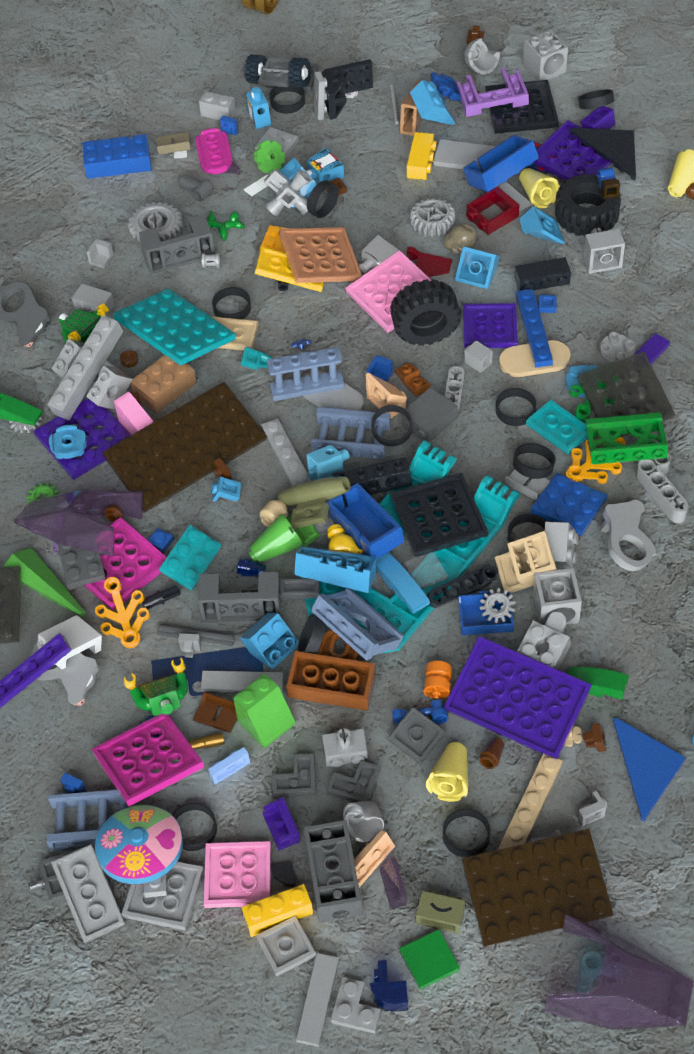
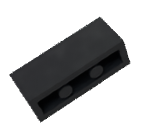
M566 257L515 266L514 278L519 291L539 290L570 284L571 271Z

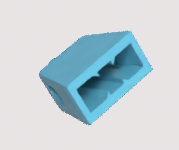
M328 445L307 454L310 480L333 477L332 474L343 472V462L350 458L346 449L338 451L332 445Z

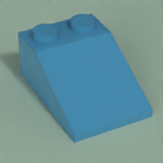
M422 80L410 92L422 119L450 125L456 124L444 97L433 82Z

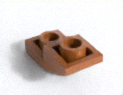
M410 362L395 370L398 378L415 397L430 388V383L420 376L419 369Z

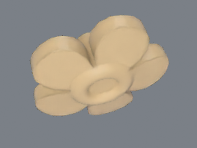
M575 726L571 730L565 746L571 747L573 742L579 744L582 741L580 727Z

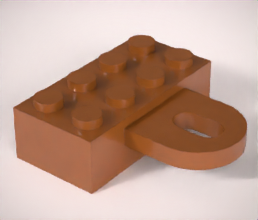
M331 629L324 634L317 654L295 651L286 686L288 698L368 711L376 678L375 663L358 661L360 654L347 643L345 651L342 654H336L334 652L335 644L341 637Z

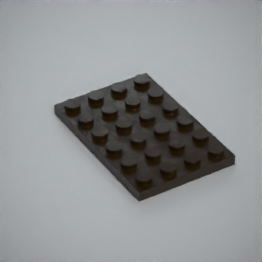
M589 829L461 859L483 947L613 916Z

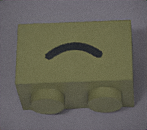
M422 891L416 913V924L460 934L466 901L458 896L447 897L440 895L436 891Z

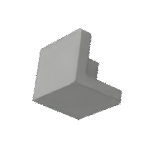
M97 238L87 251L89 264L100 268H105L114 255L111 243Z

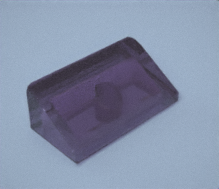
M391 857L380 868V874L390 908H396L406 905L407 896L396 858Z

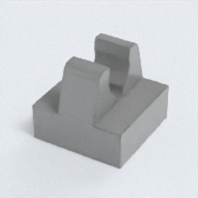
M179 633L178 641L181 651L185 652V658H193L194 651H201L200 635Z

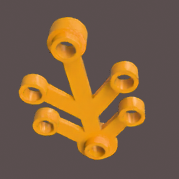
M619 437L615 440L616 442L625 445V440L622 437ZM586 440V463L580 466L583 452L579 448H574L571 451L573 462L566 471V477L577 482H581L583 479H593L599 484H605L608 480V474L605 471L596 473L588 472V470H610L613 474H620L622 464L616 462L592 465L588 440Z
M110 577L105 581L104 587L112 594L118 613L108 610L104 605H98L95 608V614L99 618L106 617L122 624L124 631L114 628L109 622L103 623L100 630L104 635H113L120 638L124 647L134 648L140 643L139 630L143 622L150 618V612L146 608H140L137 612L138 617L132 627L129 621L138 604L144 601L145 596L139 590L134 591L131 595L132 599L127 609H125L120 594L121 582L116 577ZM114 584H117V587L114 590H112L111 587ZM140 594V599L136 600V595ZM101 609H104V612L102 614H99V611ZM147 612L146 616L141 617V613ZM110 626L109 631L105 632V627ZM134 636V640L128 642L129 637Z

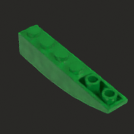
M0 393V419L35 426L43 413L42 410Z

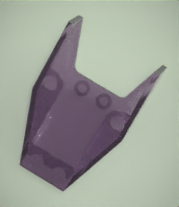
M79 490L34 500L14 519V523L57 544L113 556L114 527L94 518L104 516L105 509L110 505H117L123 510V516L142 519L143 492ZM93 510H99L100 512H98V513H93V512H91V511H93Z
M566 914L563 932L603 943L605 945L604 959L598 987L595 991L547 995L546 1013L611 1030L686 1026L693 980L633 944Z

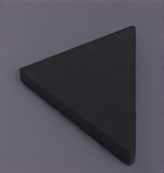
M570 129L571 135L577 136L587 147H592L597 151L598 155L605 160L608 159L618 170L631 176L632 180L636 179L634 130Z

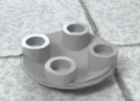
M611 332L609 336H606L601 341L599 350L606 360L613 363H625L631 360L635 354V342L626 336L619 335L618 332Z

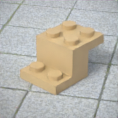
M545 531L507 543L510 552L495 557L503 589L510 593L533 586L534 573L557 569Z

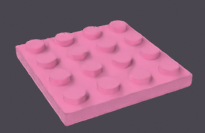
M399 250L347 286L345 290L363 310L389 333L394 329L390 306L396 294L403 290L406 285L410 286L415 281L432 280Z

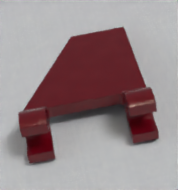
M411 246L407 249L406 257L411 261L417 260L416 266L426 276H438L450 272L453 259L422 253Z

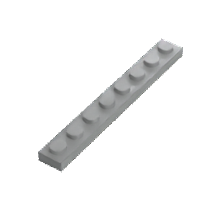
M278 418L261 424V429L267 436L266 439L291 486L311 481ZM328 513L327 521L315 524V527L322 536L328 534L327 529L335 524Z

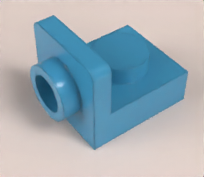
M220 477L211 487L212 501L216 502L219 497L237 502L240 498L241 483Z

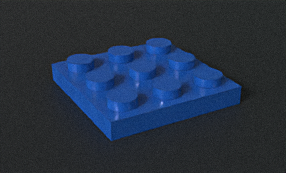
M556 473L531 507L530 513L540 516L549 522L570 523L576 530V533L582 536L607 501L608 495Z

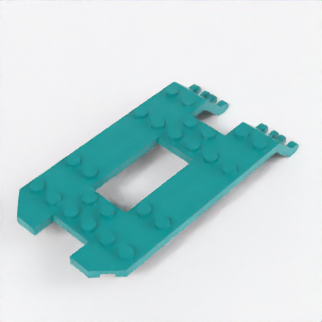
M426 440L418 447L409 467L412 486L391 490L379 503L401 528L402 525L390 499V493L445 478L457 460L456 457L450 455L444 464L440 463L445 458L446 452L444 450L440 451V448L436 446L433 447L427 456L425 453L430 449L431 444ZM489 475L485 476L474 496V501L487 527L488 536L430 553L411 575L426 596L432 589L463 576L503 528L514 503L520 496V492L513 490L506 500L503 497L508 493L509 486L504 485L502 487L503 483L497 481L490 491L487 488L492 484L493 478ZM431 497L427 500L429 502H432L434 497ZM414 502L411 503L409 506L418 507L419 504ZM441 512L434 513V516L441 517L444 515ZM419 517V518L416 519V521H417V522H424L425 519L422 518V517ZM460 522L459 525L465 527L468 523ZM442 527L440 530L442 532H448L450 529L447 527ZM429 532L422 534L423 537H430L432 535ZM320 581V594H325L326 596L347 589ZM452 586L448 587V592L452 589ZM370 588L369 593L353 590L404 635L395 651H400L435 609L427 605L419 611L412 613L404 601L401 602L396 593L389 599ZM443 593L439 596H433V600H439ZM305 598L308 616L314 614L311 610L317 598ZM351 617V618H352L356 623H358L362 628H365L366 630H368V629H367L361 622H359L356 618ZM389 650V651H386V652H383V653H389V652H395V651Z

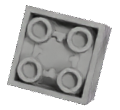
M552 30L524 40L523 66L537 81L548 80L566 73L568 47Z
M574 568L534 573L532 596L538 623L544 625L552 612H561L566 618L567 625L579 623L582 600Z

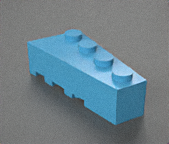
M300 546L296 552L295 575L369 593L376 576L377 557Z

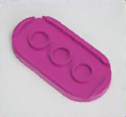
M216 128L202 131L201 135L196 137V146L202 170L209 174H220L230 169L233 160L227 134Z

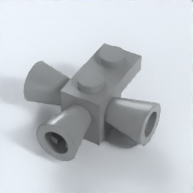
M275 168L264 179V183L277 192V197L266 204L267 209L273 215L278 216L284 206L290 208L294 204L302 215L308 212V199L300 195V190L312 181L310 176L305 171L299 169L291 181Z

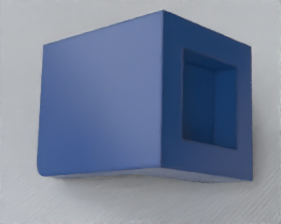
M376 355L367 368V373L387 382L393 373V361Z

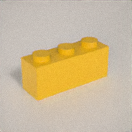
M414 133L407 163V178L427 180V175L431 173L432 163L430 162L434 161L433 151H436L437 141H434V134Z
M304 884L241 907L251 937L293 916L301 919L313 914L312 903Z

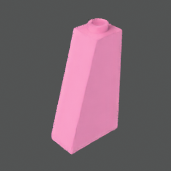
M130 392L114 400L118 421L130 435L154 422Z

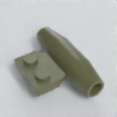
M325 477L299 483L281 491L278 495V500L282 501L286 507L296 506L293 509L290 523L294 529L324 523L327 521L329 510L327 500L349 492L351 488L350 481L347 477Z

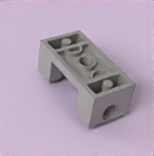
M68 338L52 370L64 378L85 343ZM106 359L99 371L98 379L95 377L86 397L98 406L116 410L114 400L125 394L133 379Z

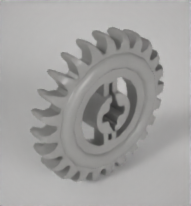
M152 202L151 205L147 203L146 206H140V209H136L135 213L131 214L128 228L133 238L137 236V241L140 242L139 232L156 227L159 239L165 241V237L171 239V234L177 237L176 231L178 233L181 232L180 228H183V218L179 210L174 208L173 205ZM162 216L167 218L165 225L163 224ZM146 218H148L147 221L149 228H147L144 225V221Z

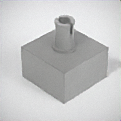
M595 228L591 231V234L585 235L583 260L589 274L622 268L625 242L619 229L602 232L600 228H597V230Z

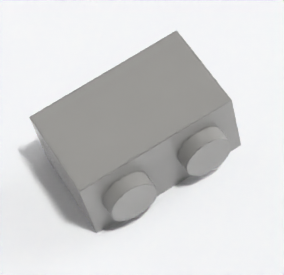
M205 91L199 100L200 113L203 117L220 120L222 116L233 118L236 113L234 97Z
M81 284L72 296L75 310L95 311L99 305L104 303L110 312L115 305L112 293L85 284Z

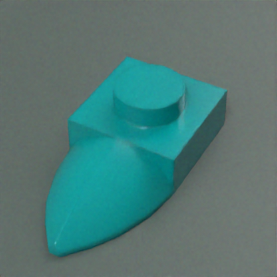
M245 347L240 365L255 370L258 367L268 368L267 360L273 358L263 352Z

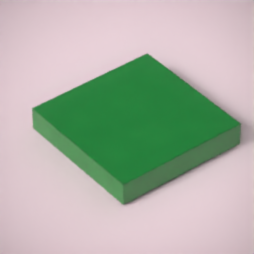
M436 930L399 948V952L419 990L460 971V967L440 930Z

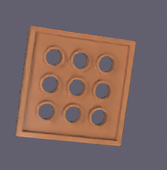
M344 227L280 229L279 236L295 283L356 281L362 277Z

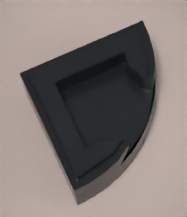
M293 864L271 867L275 879L287 887H296Z

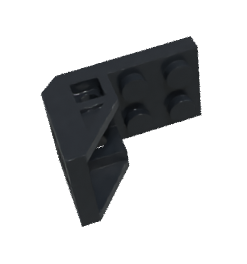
M371 59L324 69L322 76L323 78L326 77L327 87H325L327 100H324V103L326 104L330 120L336 119L347 103L345 94L373 88Z

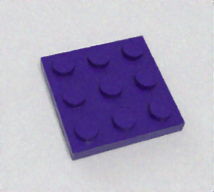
M516 303L463 304L464 348L472 345L475 341L480 342L487 348L518 346Z

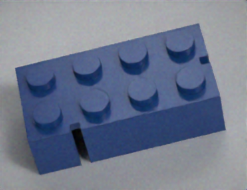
M147 134L135 135L132 138L127 136L82 142L87 179L152 171Z
M512 135L477 158L481 172L476 161L465 166L463 170L470 186L489 192L499 184L506 182L511 176L520 173L526 166L532 165L539 157L532 140Z
M358 483L351 486L349 492L344 493L347 504L346 508L342 495L327 501L330 518L336 524L342 526L345 534L350 535L354 539L355 544L363 550L365 555L376 556L378 559L404 542L401 526Z

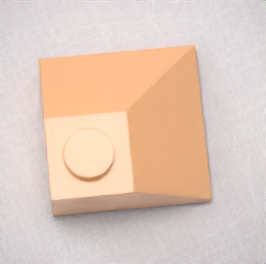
M370 373L366 374L367 398L378 409L387 405H397L406 409L407 397L403 391H399L395 386ZM386 412L390 413L391 418L399 414L398 412Z

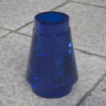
M247 558L239 559L236 574H241V577H259V572H265L266 566Z

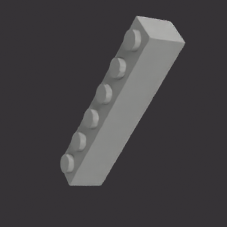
M101 316L47 404L55 415L68 421L71 419L123 333L116 320Z

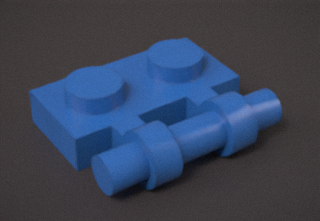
M436 72L431 73L432 82L444 97L448 96L453 101L461 102L457 84L453 78L444 74L437 75Z

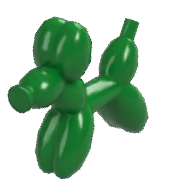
M210 211L207 218L210 229L213 227L219 229L220 238L223 241L228 237V229L234 227L243 230L245 228V224L239 221V214L236 211L232 212L230 220L224 223L216 221L213 211Z

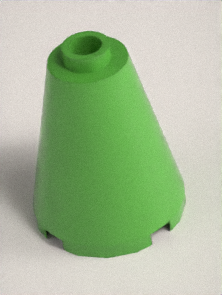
M281 514L250 545L251 551L248 553L254 562L258 560L261 563L298 549L303 543L286 517Z

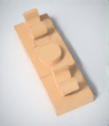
M383 830L370 843L366 842V847L354 859L359 888L395 847L387 832Z

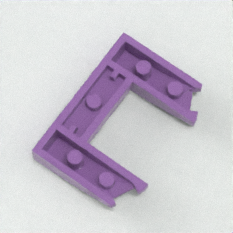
M506 68L501 69L506 88L479 94L476 91L471 75L466 76L468 82L463 85L458 81L457 88L466 117L482 114L483 108L512 103L513 108L529 105V94L519 70H516V75L507 74Z

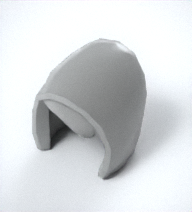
M363 800L348 803L344 807L343 819L347 820L349 834L354 840L360 842L371 841L384 829L383 817L375 802Z

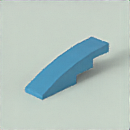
M389 552L377 559L376 571L388 588L394 590L401 602L404 601L412 613L430 604V600L419 585Z

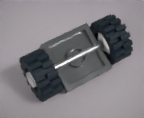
M251 54L245 61L244 67H246V70H244V73H246L245 78H247L246 81L248 83L276 87H288L289 84L292 87H307L311 79V63L307 58L268 57V59H265L266 57L263 55Z

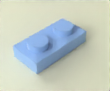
M245 748L233 751L229 757L215 762L208 769L210 779L214 784L219 783L250 763L249 755Z

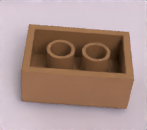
M164 355L133 378L130 384L132 393L138 392L140 401L157 414L197 384L195 371L187 363L180 366Z

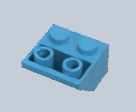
M278 613L265 614L240 637L248 651L270 670H273L299 644Z

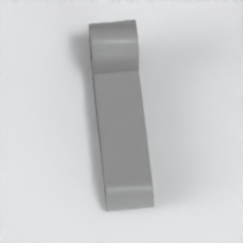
M668 453L667 458L640 460L637 467V480L672 522L682 523L685 521L688 503L665 476L670 467V454Z

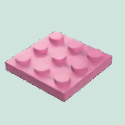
M270 841L206 843L205 908L243 907L271 896Z

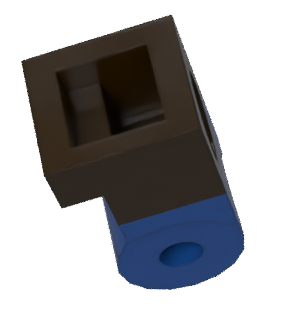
M613 168L598 169L597 177L603 198L619 197L620 182L616 179ZM607 188H611L614 191L612 193H607Z

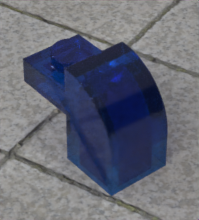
M378 960V969H374V983H370L373 1001L385 1011H408L406 981L388 982L387 960Z

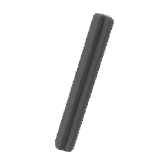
M160 624L157 630L159 636L179 638V633L199 634L201 642L232 646L235 642V635L165 624Z

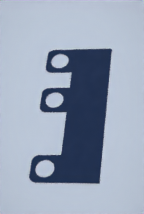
M246 647L194 654L193 658L180 656L151 661L154 681L172 674L176 675L177 672L174 671L171 661L174 660L175 666L181 664L180 658H182L185 664L183 673L186 674L189 694L191 696L203 695V692H195L193 690V684L197 681H202L203 671L264 672L263 663L254 657Z

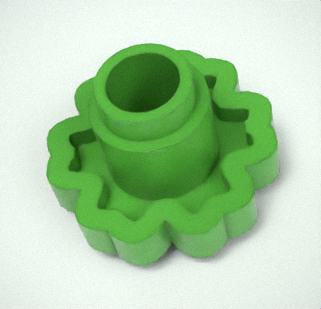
M269 140L259 143L257 145L258 150L254 151V161L258 164V169L263 173H271L275 168L278 171L282 169L281 164L285 163V153L281 151V145L276 141L270 142Z

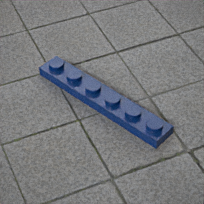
M534 290L516 291V299L535 368L553 366V358Z

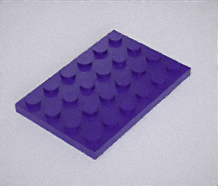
M479 636L444 709L536 752L558 759L592 685Z

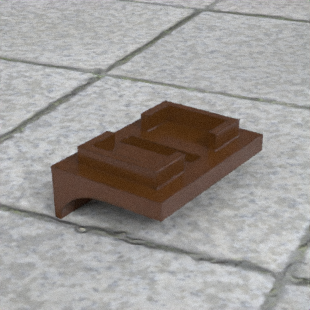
M203 692L201 703L193 717V721L231 733L237 721L234 701ZM221 706L222 709L216 721H213L219 707Z

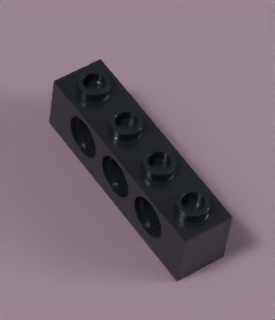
M406 457L332 474L333 477H347L350 481V486L358 483L369 495L412 486Z

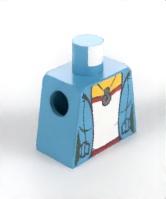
M254 87L251 89V92L246 93V110L255 128L259 129L271 125L268 102L260 88Z
M324 148L307 160L306 172L317 183L323 180L331 181L344 177V165L327 148Z

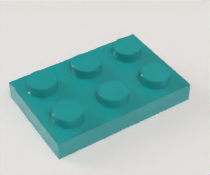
M551 399L526 420L528 427L567 455L587 438L586 424Z
M189 525L161 565L159 571L192 591L199 581V574H204L222 544Z

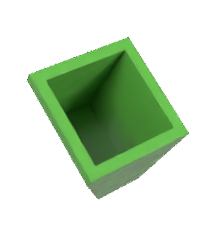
M266 673L233 698L238 723L264 749L296 724L279 686Z

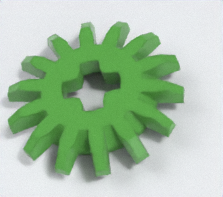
M40 483L39 487L34 485V490L28 491L31 495H26V498L30 499L27 501V504H32L30 508L37 506V511L42 506L45 511L46 505L53 508L51 503H58L54 499L60 498V495H56L59 493V490H54L55 485L50 488V483H47L46 486ZM44 494V496H47L46 500L39 499L41 498L40 495Z

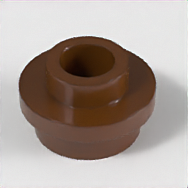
M110 505L105 509L104 515L109 521L115 522L120 517L123 518V510L117 505Z

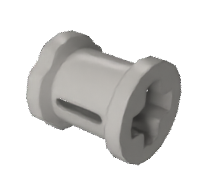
M202 253V268H206V266L220 268V253L210 255Z

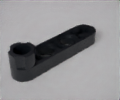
M486 564L481 569L432 589L427 594L430 600L429 606L438 608L459 599L460 595H468L487 587L497 579L498 569L495 566ZM466 579L471 580L473 588H467L464 581ZM448 587H454L457 590V595H451L448 592ZM443 593L439 600H433V596H439Z

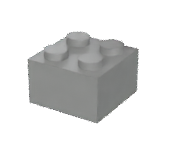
M545 522V532L548 536L556 567L560 569L573 568V564L577 562V552H574L575 544H578V533H576V530L570 523Z

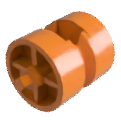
M431 661L426 664V679L423 691L426 696L433 699H444L450 695L451 684L449 681L452 675V666L443 661Z

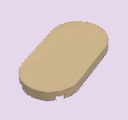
M549 340L548 344L553 358V366L535 368L529 344L512 346L501 353L499 365L505 374L507 372L512 377H525L560 371L570 361V350L562 342Z

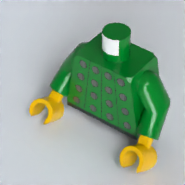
M103 303L95 311H81L77 309L69 316L65 313L61 314L59 322L61 323V335L64 343L66 344L68 338L85 343L101 316H106L105 313L109 312L108 307Z
M180 658L181 664L175 666L174 660L171 661L174 671L177 672L176 675L172 674L139 685L137 688L136 676L131 673L132 681H127L124 676V685L126 688L131 689L130 694L139 709L150 711L153 716H157L160 714L168 715L173 710L181 707V700L184 699L188 692L186 674L183 673L185 664L182 658Z

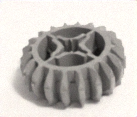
M434 197L431 200L426 198V201L420 200V203H415V206L412 207L410 214L411 225L414 231H418L419 235L424 234L425 237L427 235L431 237L433 235L438 237L440 234L445 235L446 232H450L455 223L454 208H452L451 204H447L446 200L441 201L440 198L438 200H435Z

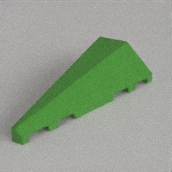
M31 547L13 553L1 569L8 577L29 587L40 596L83 618L86 614Z

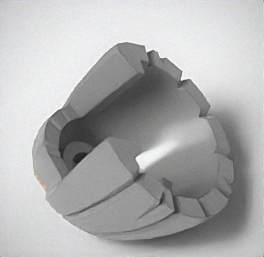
M482 38L471 41L465 48L464 60L468 67L478 74L485 75L491 73L499 63V52L489 51L485 43L482 42Z

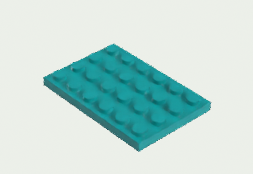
M169 288L114 313L116 321L180 366L236 339V333Z

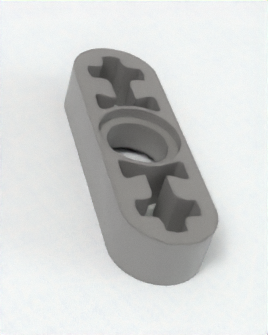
M453 366L448 371L444 397L450 401L451 398H454V403L458 405L459 410L465 371L460 366ZM455 374H458L457 380H454ZM456 386L459 390L451 391L450 388Z

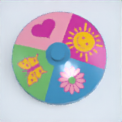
M150 805L131 806L118 811L102 825L95 841L96 856L103 871L111 878L128 884L147 883L162 877L177 863L183 848L182 832L176 819L164 809Z

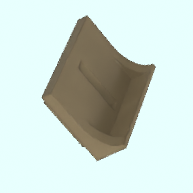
M188 132L157 137L159 154L191 149Z

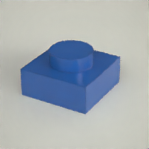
M226 116L221 117V132L224 131L227 134L236 136L239 132L237 119Z
M539 295V312L556 313V295Z
M157 528L148 541L161 553H164L174 541V536Z
M64 773L60 780L66 793L86 792L82 780Z

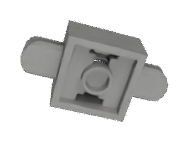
M552 612L544 625L532 621L517 653L558 670L571 646L570 637L562 634L567 625L565 616L561 612Z

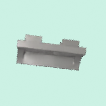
M516 469L508 477L505 476V484L535 501L550 483V480L546 478H532L528 485L524 486L530 478L523 476Z

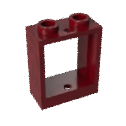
M496 187L467 204L466 216L481 231L489 235L518 218L520 204L502 189ZM494 204L504 211L491 220H487L480 214V212Z

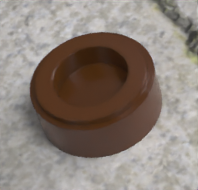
M132 350L124 351L120 355L122 366L131 368L137 365V353Z

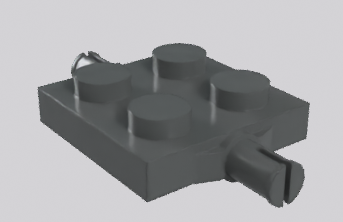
M80 847L38 862L41 870V879L28 883L30 891L32 892L44 887L51 903L64 899L65 895L51 862L79 850Z

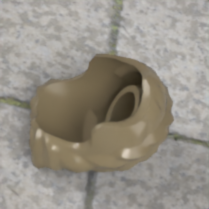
M459 224L454 226L446 235L443 245L454 254L460 255L463 247L473 248L476 243L477 232L470 225Z

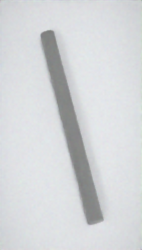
M391 84L395 124H399L394 85Z

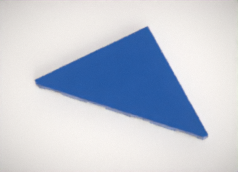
M615 717L613 724L617 732L618 742L623 753L635 801L638 805L640 818L644 822L685 762L686 757Z

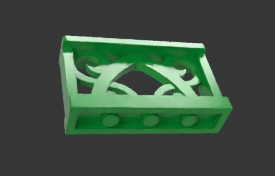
M661 412L586 419V436L592 465L667 458L668 444ZM658 431V435L651 434V432ZM621 434H630L633 437L639 438L629 446L615 441ZM593 437H599L600 439L594 442ZM650 439H654V440L658 441L659 443H654V441H652V440H650ZM602 443H605V444L602 445V448H597V449H596V447H597L598 445H600V444H602Z

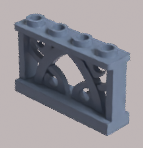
M349 588L327 596L325 594L318 595L311 610L365 660L372 659L373 655L389 650H397L404 637L398 629ZM351 617L356 618V619H357L359 622H361L368 630H366L365 628H362V627H361L358 623H356Z

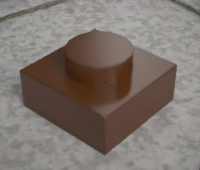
M340 178L329 181L338 187V196L347 193V188ZM330 187L326 188L328 193L330 192Z
M220 458L213 461L215 476L218 479L224 477L232 480L229 467Z

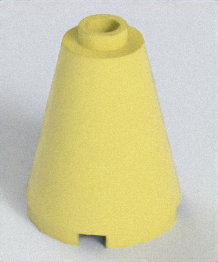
M686 149L685 152L681 150L677 155L668 185V191L674 197H681L690 184L694 183L693 150Z
M526 168L520 173L519 180L529 200L535 207L547 208L549 207L548 204L556 201V193L560 186L555 178L531 168Z
M452 742L446 746L427 777L426 787L431 794L432 792L437 794V798L448 802L459 801L461 797L466 796L468 793L467 749L459 742Z

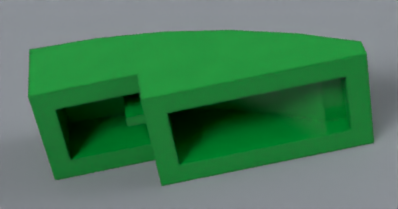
M569 667L566 673L591 684L592 688L589 694L600 698L604 694L622 700L629 680L628 674L592 667Z

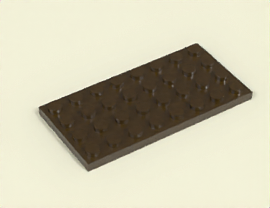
M224 381L102 452V456L145 513L212 473L215 469L213 461L220 458L227 464L264 442L267 436Z

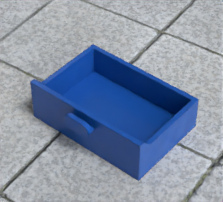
M480 591L475 595L459 596L458 606L462 635L513 632L512 611L508 612L512 615L511 618L506 615L504 616L505 622L502 621L501 617L498 618V623H495V617L490 621L487 620L490 615L483 617L482 614L486 610H480V607L485 606V604L481 603L480 600H486L487 598L484 594L486 593L490 596L491 593L489 591ZM495 601V605L492 608L500 611L503 603Z

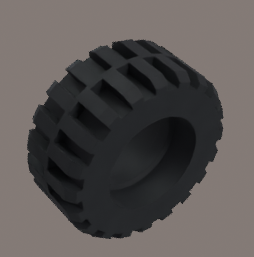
M595 174L573 176L571 180L567 179L564 184H561L556 193V220L563 229L566 228L567 232L570 234L575 233L579 237L580 235L585 237L586 234H591V231L595 228L596 230L600 228L602 232L611 230L619 219L620 192L619 197L604 199L599 187L598 177ZM607 188V193H612L614 191L611 188ZM589 203L597 207L587 208L579 206V204Z
M428 279L422 282L415 281L410 286L406 285L403 290L396 294L390 306L396 334L405 342L413 345L424 346V344L431 345L433 342L442 341L443 338L449 337L451 332L457 329L461 320V310L452 287L434 279L432 281Z

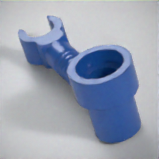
M433 700L430 703L431 707L417 709L425 716L430 715L432 721L437 725L448 721V714L446 709H444L442 700ZM393 710V723H400L409 710Z

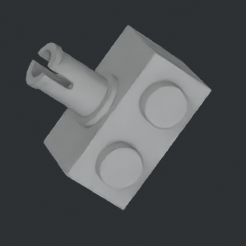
M340 729L338 733L322 735L327 767H339L343 764H359L360 761H368L364 729L351 731L344 729V732Z

